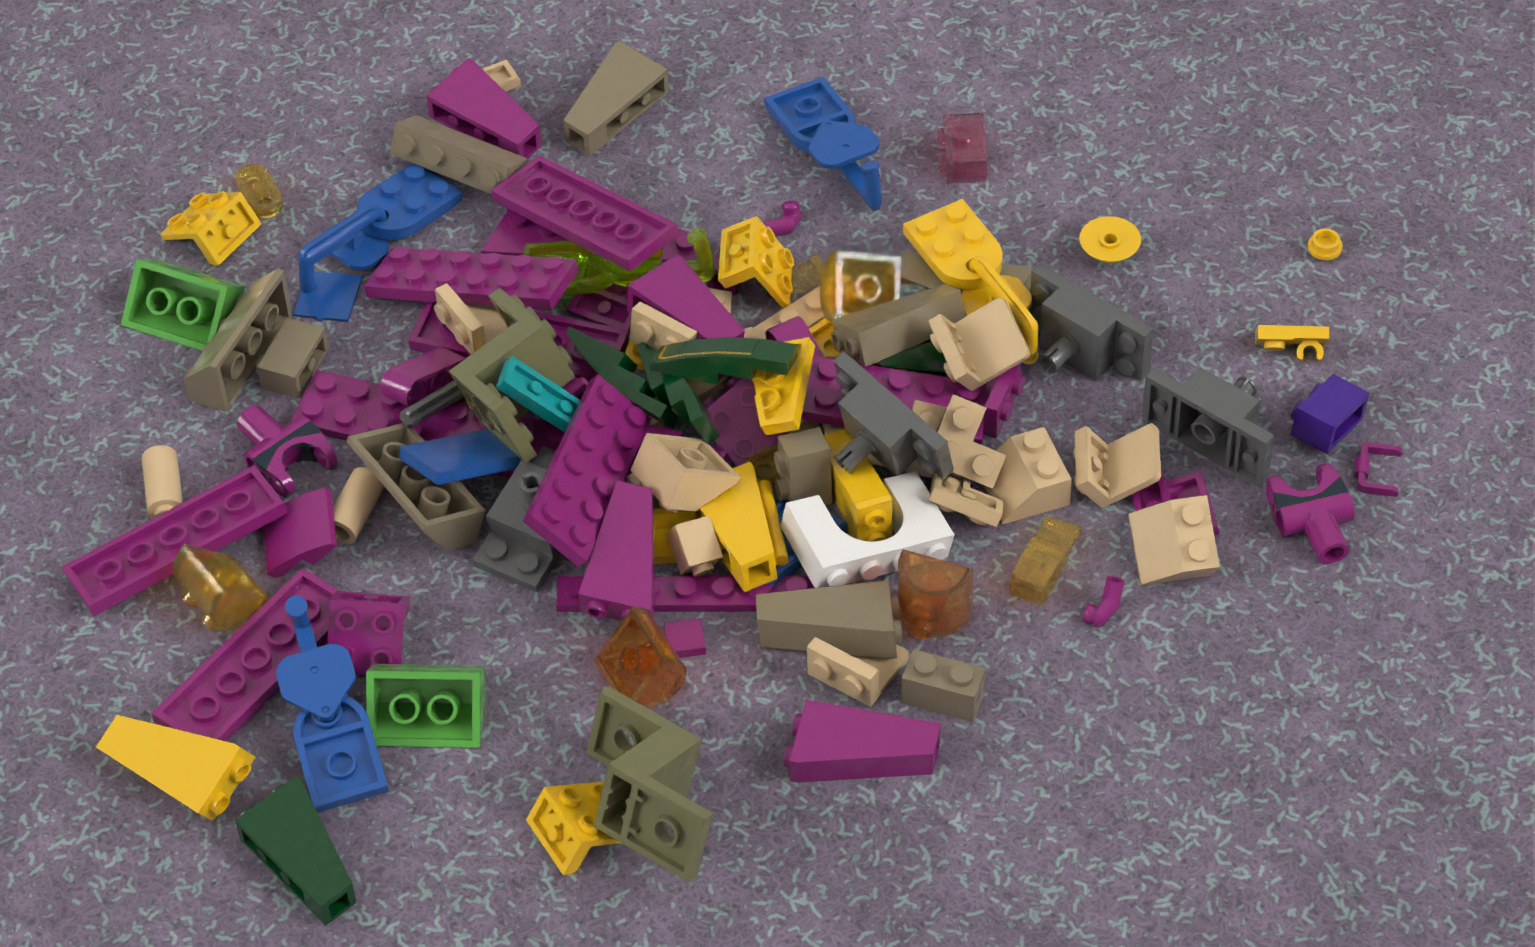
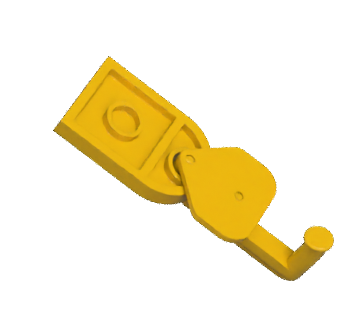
M960 199L904 223L903 234L937 277L950 286L963 289L961 297L965 317L997 298H1002L1008 303L1030 350V356L1022 363L1034 364L1039 357L1037 351L1038 323L1028 311L1032 304L1031 293L1018 278L1000 275L1003 262L1002 248L967 203Z

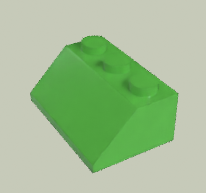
M136 259L121 325L202 351L205 344L211 342L218 332L222 320L228 318L233 311L237 299L241 294H244L246 286L158 259Z
M373 664L366 671V713L376 746L480 748L486 700V666Z

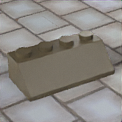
M276 269L252 282L245 294L239 296L233 311L228 318L222 320L218 332L211 342L205 344L201 356L194 366L189 367L186 371L184 385L186 386L190 401L224 412L228 410L255 371L258 358L265 354L271 345L274 332L280 330L286 318L293 316L284 270Z
M401 423L348 436L347 443L421 530L446 552L477 543L486 510L460 481L436 485L399 458L400 446L425 442L413 427L409 429Z

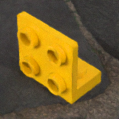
M221 191L211 194L202 192L189 201L190 206L183 213H179L169 219L167 222L168 227L160 235L164 240L193 239L207 261L214 266H218L262 223L241 192L226 193Z
M757 216L722 229L718 281L724 288L755 277L783 309L790 305V295L793 291L791 277L794 258L790 250L784 248L776 239L772 229L766 227Z
M602 781L544 787L526 818L527 823L562 875H570L576 872L592 846L621 843L594 827L604 785Z

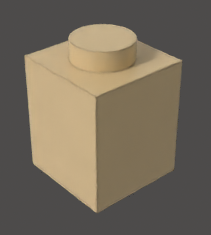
M709 515L677 524L667 533L680 575L692 572L693 576L697 577L715 570L714 565L723 557Z

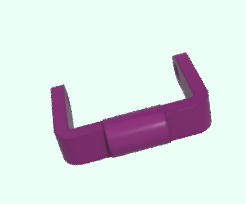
M1366 442L1362 444L1360 455L1355 458L1354 478H1358V491L1367 494L1397 497V487L1367 483L1365 479L1368 478L1370 459L1368 453L1401 457L1402 449L1399 446Z

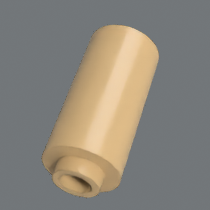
M164 445L148 448L144 451L141 458L147 515L150 519L170 511L172 508L183 503L177 452L173 448Z
M358 467L352 471L333 505L336 541L353 544L356 541L385 488L368 467Z

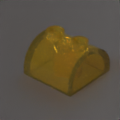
M838 250L832 252L825 262L820 281V303L825 318L832 321L834 318L900 298L901 256Z
M184 544L176 556L173 573L185 589L181 594V598L190 606L200 607L204 611L200 620L211 630H235L241 627L270 599L232 555Z

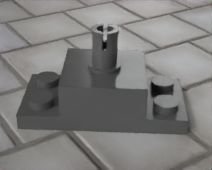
M1041 263L1031 271L1030 293L1032 304L1029 312L1035 318L1038 325L1041 326L1040 349L1045 351V353L1039 356V363L1045 371L1053 365L1049 369V373L1054 374L1065 363L1097 381L1114 365L1124 376H1133L1139 381L1146 377L1150 372L1153 339L1152 327Z
M844 351L833 360L837 373L835 379L840 384L841 391L839 393L843 398L838 405L846 432L853 438L839 454L834 456L835 461L841 468L846 467L844 470L851 474L869 454H872L896 476L904 472L915 460L927 473L933 474L935 472L943 480L954 470L946 439Z
M1201 367L1184 384L1177 381L1173 376L1166 375L1155 368L1146 375L1142 414L1143 422L1147 424L1153 423L1162 433L1260 488L1266 483V478L1269 477L1274 434L1268 432L1264 427L1257 425L1260 400L1253 397L1257 393V387L1251 379L1243 386L1247 377L1241 376L1232 385Z
M545 446L542 447L533 463L527 462L525 464L522 460L520 461L486 515L490 532L472 559L475 567L535 592H538L562 553L523 522L556 452Z

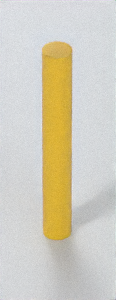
M761 480L758 482V487L774 549L775 562L777 566L786 565L789 559L771 483L769 480Z

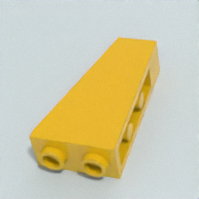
M846 429L824 434L831 449L832 495L843 520L847 522L850 536L869 542L883 541L891 538L892 499L869 459L866 457L851 474L847 473L844 470L846 467L841 468L835 461L834 456L839 454L853 438L846 432Z
M751 462L732 468L740 476L738 483L696 511V519L710 516L723 554L721 560L744 592L778 579L774 549L754 466Z
M116 715L96 746L102 752L211 821L226 810L230 803V796L239 782L248 776L251 764L256 756L234 743Z

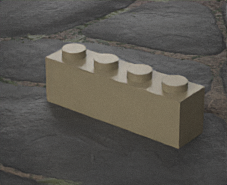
M418 115L395 123L390 149L391 155L490 194L494 187L527 165L529 161L528 158Z

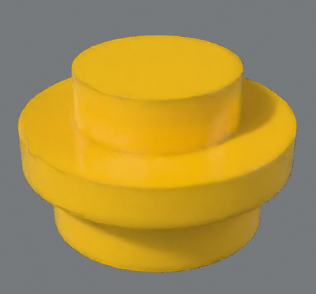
M1331 229L1317 230L1308 241L1309 253L1319 260H1333L1342 252V241L1338 233Z

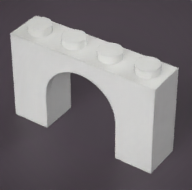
M917 471L885 478L883 481L892 499V528L895 532L894 536L883 541H863L843 532L834 522L819 495L786 503L780 527L814 588L840 586L861 580H872L880 575L896 571L903 572L912 567L927 563H938L949 555L954 533L936 503L929 501L930 493Z

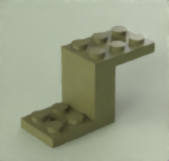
M498 288L489 295V298L507 326V329L449 370L480 423L526 464L537 456L530 444L534 438L528 428L522 422L518 424L517 420L530 410L496 388L504 362L511 356H514L561 388L574 379L575 376L568 366L572 363V360L561 345L557 346L553 339L557 334L546 319L541 321L530 306L525 308L524 304L515 294L510 297L501 288Z
M609 686L600 692L586 752L589 756L608 766L594 827L689 883L698 875L713 816L712 812L688 799L702 739ZM623 730L630 734L633 745L627 742V737ZM664 822L671 826L674 832V837L668 834V830Z

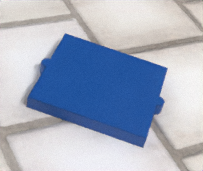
M314 271L315 281L318 283L319 288L311 293H304L301 290L293 316L315 318L319 322L323 320L348 322L363 277L339 274L338 271H333L332 273Z

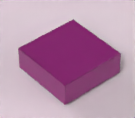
M701 618L664 623L669 659L706 655Z

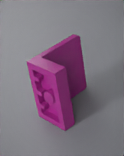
M336 591L330 598L327 645L338 644L348 650L356 675L366 676V671L373 664H402L404 618L410 611L411 597Z

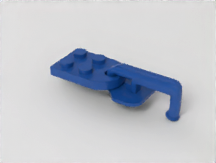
M824 77L764 98L765 109L797 148L809 152L821 167L838 168L872 211L880 209L882 194L879 161H867L860 167L856 163L857 160L871 156L878 151L879 139L868 126L855 123L853 112Z
M411 163L366 192L358 201L356 213L326 230L302 248L298 255L299 291L311 293L318 290L319 285L314 277V264L328 255L353 270H367L374 267L388 255V240L409 237L441 217L462 201V191L424 167Z
M294 595L286 601L285 610L291 616L301 652L284 658L277 667L276 676L283 699L301 709L294 722L293 736L311 801L317 813L389 792V788L367 713L357 701L346 696L356 680L350 654L346 648L338 644L317 647L307 613V602L302 596Z

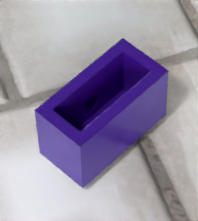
M1332 374L1323 384H1316L1305 401L1300 400L1297 402L1291 413V419L1294 421L1290 435L1328 454L1362 420L1370 393Z

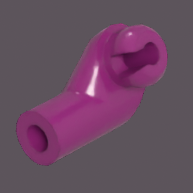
M796 200L786 201L782 204L783 213L778 219L762 222L766 227L772 229L775 236L791 233L801 221L802 211H800V204Z
M1108 576L1106 578L1099 606L1090 603L1084 609L1082 617L1084 623L1094 624V627L1104 626L1118 610L1125 582L1122 578L1116 576Z

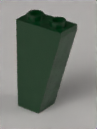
M295 776L286 784L277 786L268 797L255 806L248 807L235 820L240 840L325 926L356 904L353 884L302 780L298 776Z

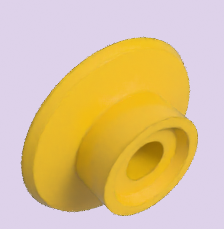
M1105 216L1088 222L1082 228L1079 240L1084 251L1092 258L1104 263H1116L1128 259L1139 249L1141 235L1136 226L1120 217Z

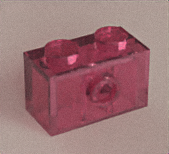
M983 113L943 114V128H937V148H944V152L938 153L939 172H946V184L987 182V152Z

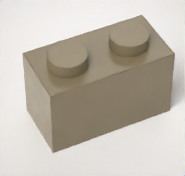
M286 318L280 330L274 332L271 345L266 353L258 358L256 374L259 375L261 388L300 398L329 349L325 328Z
M820 427L778 436V452H774V463L780 479L775 480V489L779 501L787 500V502L819 495L825 506L832 505L831 449Z
M913 649L902 676V703L974 722L985 694L986 668Z

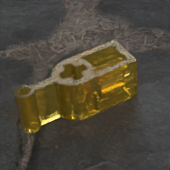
M1046 515L1036 537L1033 536L1030 539L1010 576V595L1044 607L1067 563L1068 554L1080 535L1081 526Z

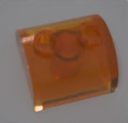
M902 549L898 559L900 619L913 636L923 640L930 637H945L958 632L967 624L972 614L973 604L972 568Z
M637 606L631 608L594 659L611 688L648 709L669 701L681 689L687 675L686 667L651 613L647 609Z

